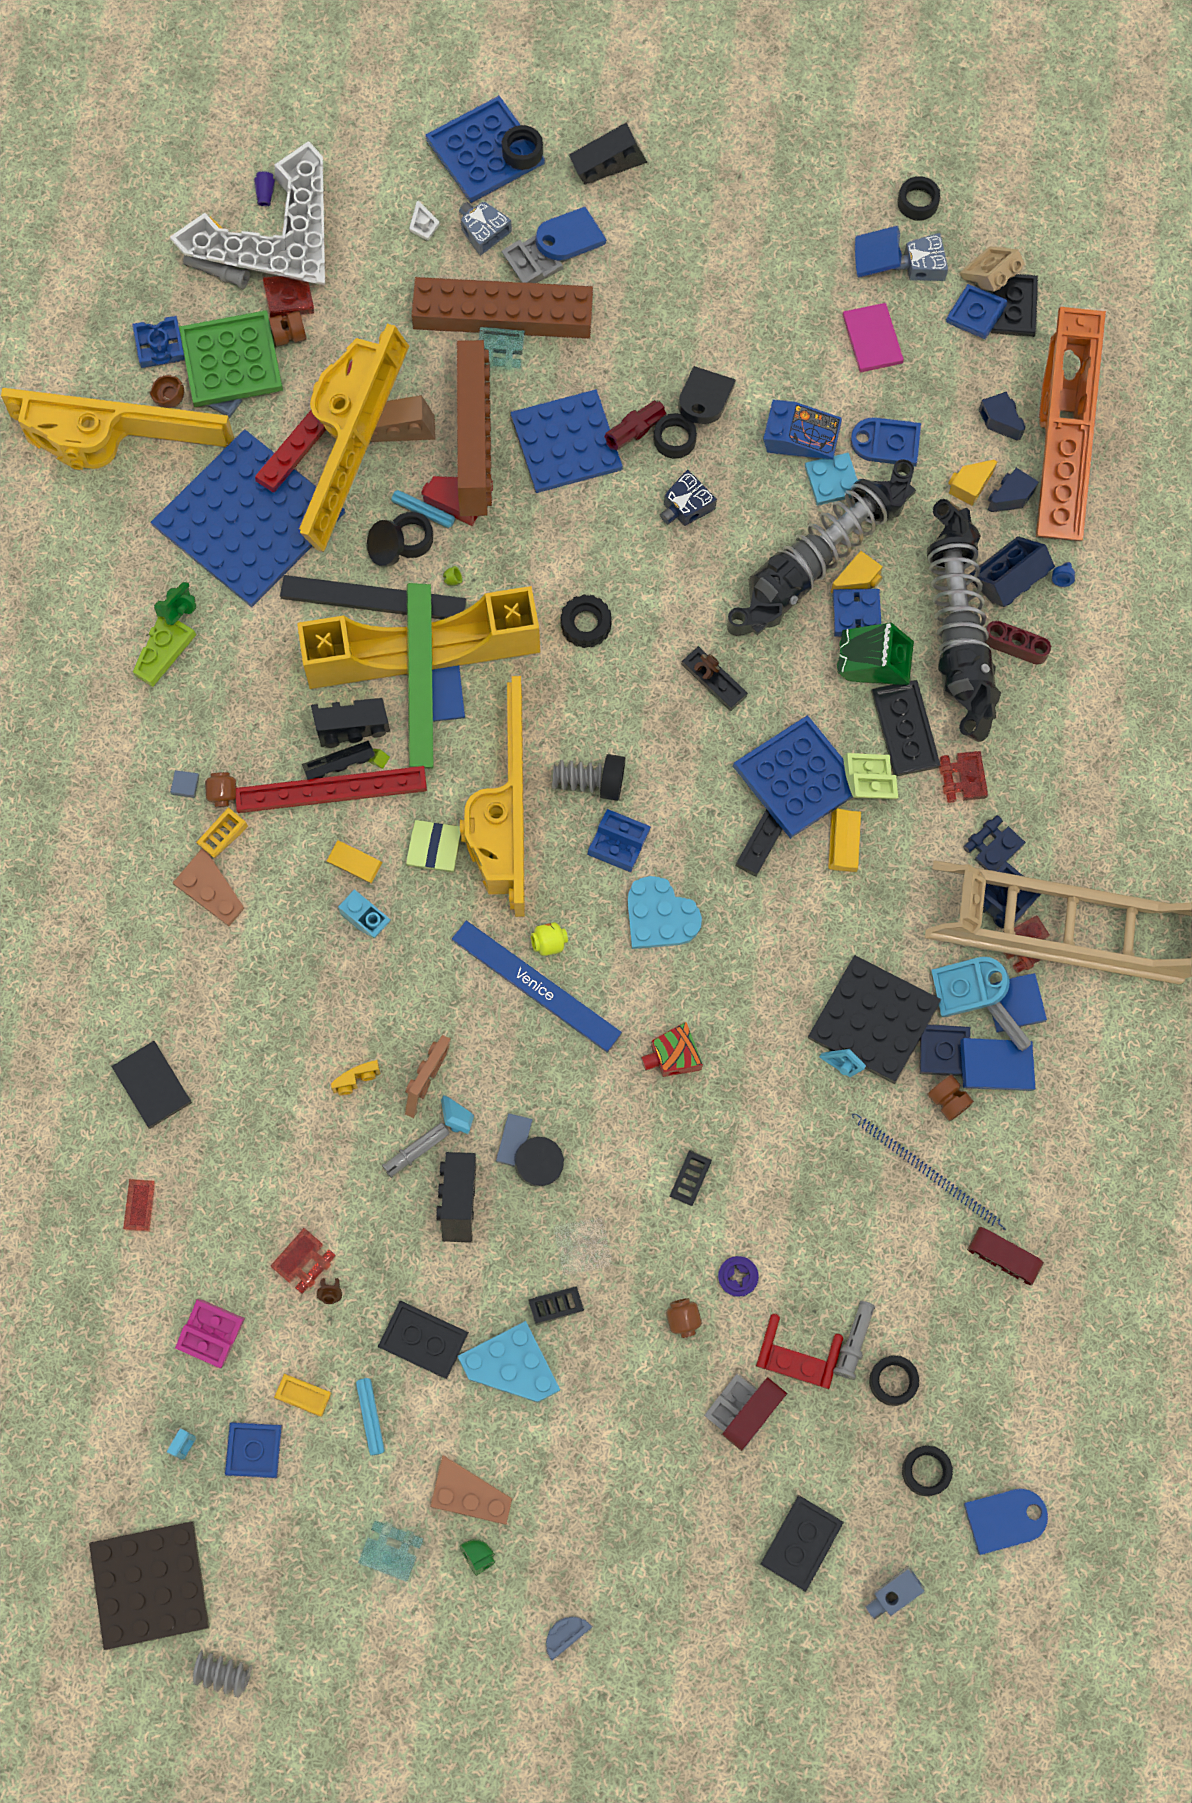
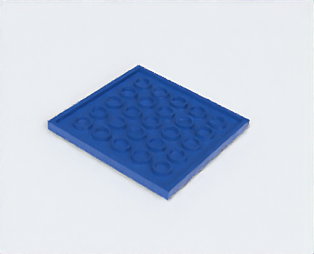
M244 429L151 521V525L250 607H253L312 547L300 534L301 530L299 528L316 486L295 469L275 492L257 483L255 476L272 457L274 452ZM343 507L337 521L346 513Z

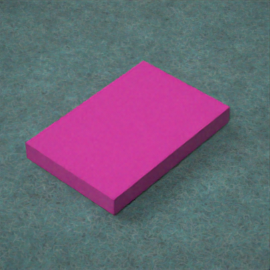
M886 303L843 311L842 316L860 373L903 364L904 359Z

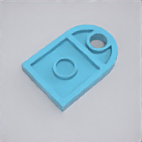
M978 957L931 970L937 997L941 999L939 1008L942 1017H949L997 1004L1005 997L1009 989L1010 979L1006 968L1000 962L990 957ZM996 972L1001 973L1002 981L997 985H992L990 982L991 975Z

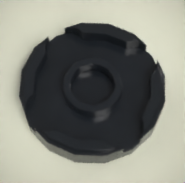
M379 520L369 530L367 551L373 563L379 566H392L400 559L398 558L400 552L403 553L404 535L400 526L396 525L394 521Z
M537 1136L526 1140L515 1153L516 1173L523 1182L530 1186L542 1187L550 1185L559 1178L563 1171L564 1157L562 1150L554 1141L546 1137Z

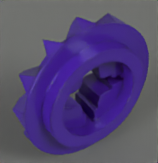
M734 1256L723 1262L718 1272V1279L724 1292L733 1297H744L757 1286L759 1274L757 1267L751 1260L742 1256ZM734 1266L739 1270V1273H749V1275L742 1278V1287H740L737 1280H728L735 1274Z

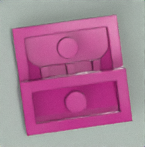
M199 1298L195 1302L187 1324L183 1326L175 1349L222 1368L245 1318Z

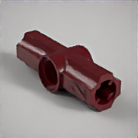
M653 400L639 411L633 410L628 413L620 424L606 432L604 438L608 447L611 450L617 451L633 439L636 441L641 439L652 426L667 415L665 406L660 401Z

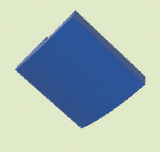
M898 225L855 236V261L858 278L901 267L902 252L899 247L900 230Z
M607 809L587 855L632 872L651 826Z
M1036 974L1011 978L1009 989L1000 1003L1016 1024L1021 1028L1022 1026L1046 1022L1047 1017ZM1001 981L996 982V983H992V985H997V984H999ZM993 1017L996 1033L1004 1032V1029Z

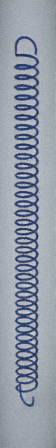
M865 1118V1119L863 1120L864 1123H863V1125H862V1129L864 1128L863 1126H864V1124H865L867 1118ZM870 1121L867 1123L868 1125H867L865 1131H867V1128H868V1126H869V1124H870ZM878 1127L875 1128L876 1130H875V1132H874V1134H873V1137H875L874 1135H875V1133H876ZM883 1133V1134H882L883 1137H882V1139H881V1141H880L881 1143L883 1142L882 1140H883V1138H884V1136H885L886 1133ZM893 1138L890 1139L891 1142H890L888 1148H890V1145H891V1143H892V1141H893ZM897 1141L894 1142V1146H893V1148H892V1151H894L893 1149H894V1147H895ZM901 1144L898 1145L899 1147H898V1149H897V1151H896V1154H898L897 1152H898V1150H899ZM902 1147V1148H901L902 1151H901V1153H900V1157L902 1156L901 1154H902V1152H903V1150H904L905 1147ZM908 1150L905 1151L906 1154H905L903 1160H905V1157H906V1155H907V1153H908ZM912 1152L909 1154L910 1156L907 1160V1163H909V1159L912 1155ZM916 1155L913 1156L914 1159L911 1163V1166L913 1165ZM918 1158V1159L916 1160L917 1163H916V1165H915V1168H917L916 1166H917V1164H918L920 1158ZM924 1161L921 1162L922 1164H921V1166H920V1168H919V1171H921L920 1169H921V1167H922ZM927 1164L924 1165L925 1168H924L922 1174H924V1171H925V1169H926V1167H927ZM931 1167L928 1168L929 1171H928L926 1177H928V1174H929V1172H930V1170H931ZM939 1172L936 1173L937 1176H936V1178H935V1180H934V1183L936 1182V1179H937V1177H938V1175H939ZM954 1184L951 1185L952 1188H951L949 1194H951V1191H952V1189H953V1187H954ZM962 1190L959 1191L960 1193H959V1195H958V1197H957V1200H959V1196H960ZM963 1193V1194H962V1195H964V1196H963V1198H962V1200H961V1203L963 1202V1199H964L966 1193ZM981 1204L978 1205L979 1208H978L976 1214H978V1211H979V1209H980V1207H981ZM985 1207L982 1208L983 1211H982L980 1217H982V1214H983V1212H984V1210H985ZM990 1213V1214H989V1215H991V1216H990V1218H989V1220H988V1223H990L989 1221H990V1219H991L993 1213ZM994 1216V1217H993V1218H995V1219H994V1221H993V1223H992V1226L994 1225V1222H995L997 1216Z

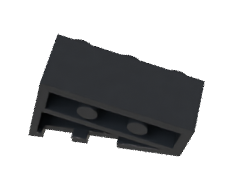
M627 122L569 154L576 172L584 185L648 163Z
M383 698L354 700V705L340 706V702H333L332 707L319 708L318 704H312V714L321 747L335 748L342 742L357 743L363 740L364 737L372 736L378 738L384 736L386 732H390Z
M446 1152L445 1161L440 1162V1176L444 1177L443 1184L439 1183L438 1199H442V1206H437L436 1221H441L442 1242L472 1243L476 1153Z

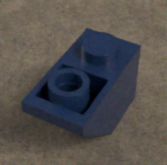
M1007 391L982 399L979 412L987 429L1016 441L1021 440L1025 430V423L1021 417L1019 418L1016 412V404L1012 398L1010 399Z
M1016 467L1011 474L1007 473L1000 483L1002 485L999 490L994 489L989 496L988 501L990 504L988 511L998 512L1023 508L1035 493L1039 481Z

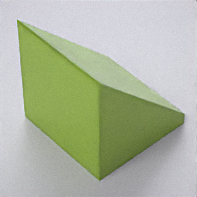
M373 749L375 756L372 759L370 758L368 762L384 769L390 757L381 749Z

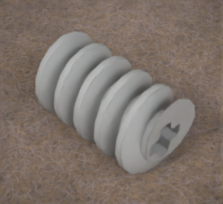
M560 760L558 766H555L554 763L552 788L556 789L560 783L562 790H566L568 784H570L572 791H575L578 785H580L581 792H585L587 785L591 793H594L597 786L600 791L602 765L598 763L594 770L592 763L589 762L586 769H584L583 763L579 761L577 768H574L573 761H570L568 766L565 767L564 761Z
M201 1650L193 1670V1684L199 1685L203 1680L204 1688L208 1689L213 1683V1689L216 1692L223 1686L224 1694L229 1695L234 1688V1697L239 1698L243 1691L246 1690L253 1665H250L246 1671H243V1662H240L236 1668H233V1659H230L226 1665H223V1656H220L216 1662H213V1653H210L206 1659H203V1650Z

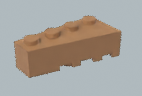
M419 395L388 400L370 442L435 440V415L423 396Z

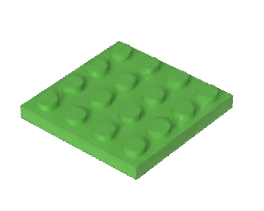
M267 310L179 326L194 407L283 391Z

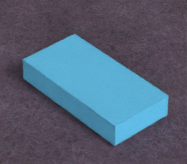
M180 1428L167 1452L182 1460L185 1459L196 1440V1436Z

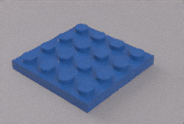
M500 96L425 134L426 141L470 203L545 164V158L542 156L541 161L535 167L519 170L509 166L503 159V136L508 129L518 126L520 123ZM518 140L510 145V151L517 155H528L535 150V145L527 140Z
M597 389L510 412L535 493L623 470L618 451L611 450L604 438L610 427Z
M808 715L733 764V768L790 839L853 798L847 782L843 758Z

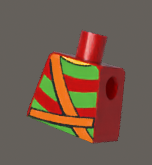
M687 1022L651 1041L653 1053L641 1057L645 1071L659 1066L663 1077L700 1071L703 1066Z

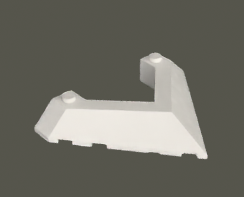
M308 141L274 165L275 180L287 192L282 236H260V233L242 231V233L228 232V229L218 228L206 213L170 236V240L186 256L325 285L323 156Z

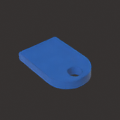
M586 207L543 222L538 227L535 237L536 247L540 253L549 259L558 261L567 260L605 245L607 241ZM543 241H551L554 245L547 246Z
M874 417L866 418L854 427L851 435V446L859 457L867 461L895 464L898 460L906 459L916 467L921 423ZM865 434L869 440L867 442H860L856 436Z
M1015 1489L963 1503L979 1555L1033 1541L1044 1532L1048 1523V1511L1045 1503L1036 1493L1027 1489ZM1032 1504L1038 1506L1041 1511V1515L1037 1520H1032L1027 1515V1508Z

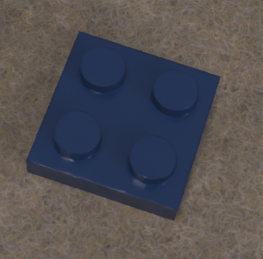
M927 1025L920 1039L919 1074L962 1076L960 1040L970 1038L971 1027Z

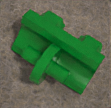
M182 582L177 588H170L167 591L166 600L157 601L154 605L157 616L165 617L167 625H174L184 613L192 614L196 610L195 597L189 592L188 582Z

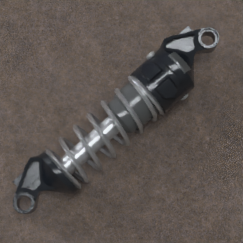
M906 459L898 460L894 464L890 481L858 479L851 486V491L846 490L845 499L850 509L842 502L834 501L832 504L833 511L838 520L831 514L822 512L820 519L826 529L825 531L820 526L809 523V534L806 536L797 534L795 537L796 542L792 546H784L783 550H779L748 579L750 607H737L729 612L726 626L728 632L733 636H742L754 632L758 636L765 628L780 625L784 614L813 588L814 581L823 580L826 576V569L836 568L838 559L848 557L851 553V547L860 546L863 543V536L872 535L875 532L876 525L884 524L890 518L899 517L905 502L916 492V489L910 485L914 472L913 464ZM898 472H903L906 475H900ZM849 494H851L852 499L855 503L854 505L849 498ZM837 505L846 511L842 516L837 510ZM824 516L834 522L830 527L826 523ZM864 520L872 523V528L869 532L862 531L860 524ZM812 527L818 530L821 533V535H815L812 531ZM852 531L860 535L857 543H850L848 534ZM840 542L847 545V551L844 554H838L835 547ZM832 556H835V562L829 565L833 561ZM738 619L741 620L743 623L735 624L733 620Z
M940 499L934 504L933 515L945 525V528L936 541L927 548V558L931 564L929 570L941 575L931 582V586L937 590H946L938 593L933 598V602L939 606H950L939 610L935 614V618L943 622V626L936 633L942 637V644L939 646L940 660L938 670L942 675L944 695L968 710V713L959 724L960 732L974 741L982 742L990 733L993 719L997 718L995 707L999 702L1001 692L995 684L996 666L992 661L991 648L985 643L989 632L986 628L982 627L986 623L987 616L981 611L985 600L979 595L983 584L977 578L980 574V567L975 562L978 558V542L981 535L976 526L971 522L970 510L968 508L960 509L949 500ZM971 565H974L976 568L974 576L965 574L964 570ZM933 567L945 568V570H935ZM946 578L947 586L935 585L937 581ZM976 581L978 589L976 592L966 589V585ZM944 595L949 597V602L937 601L939 597ZM978 597L980 606L978 608L968 605V601ZM950 611L951 613L946 618L939 617L944 612ZM977 613H979V614L981 615V617H982V622H981V623H980V617L977 615Z

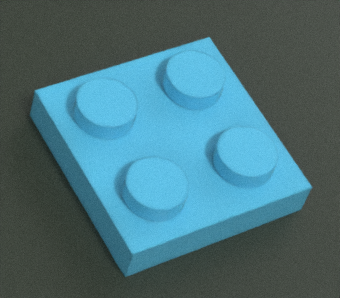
M849 453L836 455L833 460L819 459L805 463V469L817 506L844 500L846 490L851 491V486L857 481Z

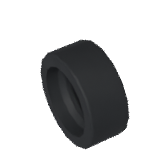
M518 125L508 129L502 139L503 159L514 169L526 170L535 167L543 156L542 136L531 126ZM518 140H527L535 145V150L528 155H517L510 151V145Z
M914 176L907 179L899 190L898 208L905 217L914 221H923L931 218L936 213L941 198L938 185L932 179L924 176ZM921 190L928 193L932 201L926 206H915L907 200L906 195L910 191Z
M679 413L665 415L656 423L653 439L656 449L663 456L672 459L683 458L689 455L696 444V426ZM669 426H679L688 432V441L679 446L668 445L663 441L662 433Z
M405 512L393 520L400 528L409 524H416L421 526L425 532V537L420 543L415 545L404 544L403 553L400 552L401 556L417 558L430 550L433 544V528L429 519L423 514Z
M606 755L600 787V798L619 800L626 757Z
M891 1355L882 1358L874 1365L870 1373L869 1385L872 1394L878 1401L886 1405L898 1406L907 1403L915 1396L919 1388L920 1377L917 1368L910 1360L902 1356ZM891 1365L903 1368L909 1377L907 1390L898 1396H891L885 1393L879 1383L882 1370Z
M925 1445L915 1448L906 1456L902 1464V1476L904 1483L912 1492L919 1496L930 1497L940 1494L949 1486L953 1476V1467L950 1458L943 1450L935 1446ZM921 1456H932L941 1464L942 1477L934 1486H922L913 1477L912 1466L915 1460Z

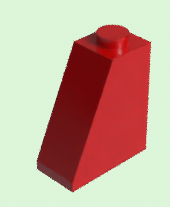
M433 476L430 483L427 482L424 485L421 495H423L425 503L453 515L455 519L470 526L474 525L478 516H460L458 477Z

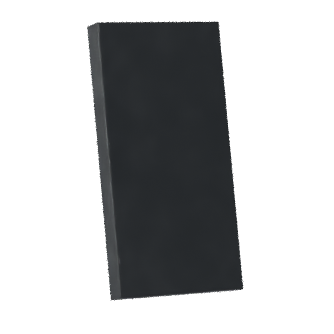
M910 681V684L907 685L893 684L873 688L871 692L887 752L890 755L893 774L901 776L940 768L941 764L918 681Z

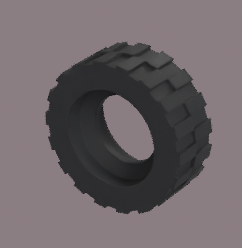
M583 594L579 597H573L571 601L569 600L566 603L561 614V629L568 642H572L577 647L592 648L597 644L600 645L604 639H607L612 625L611 611L601 598ZM584 611L593 613L598 620L597 626L589 632L581 631L575 625L576 616Z

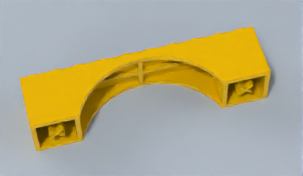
M532 586L485 593L480 600L466 610L451 617L431 622L432 670L541 653L540 631ZM344 615L297 623L302 661L310 689L408 674L407 627L370 626L355 622Z

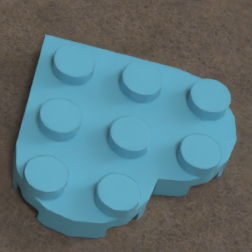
M648 876L632 883L628 893L632 949L682 945L689 943L697 936L701 929L702 917L699 908L693 900L675 897L673 888L665 878Z

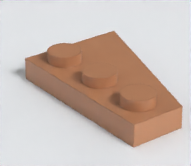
M203 848L173 881L174 886L227 926H230L244 910V906L210 855Z
M442 1035L438 1042L434 1041L428 1051L429 1058L427 1061L422 1060L418 1067L417 1074L419 1075L416 1080H410L405 1091L408 1093L405 1115L411 1118L415 1117L419 1097L425 1098L431 1083L429 1077L435 1078L449 1051L450 1038Z
M443 1455L430 1507L507 1525L512 1498Z

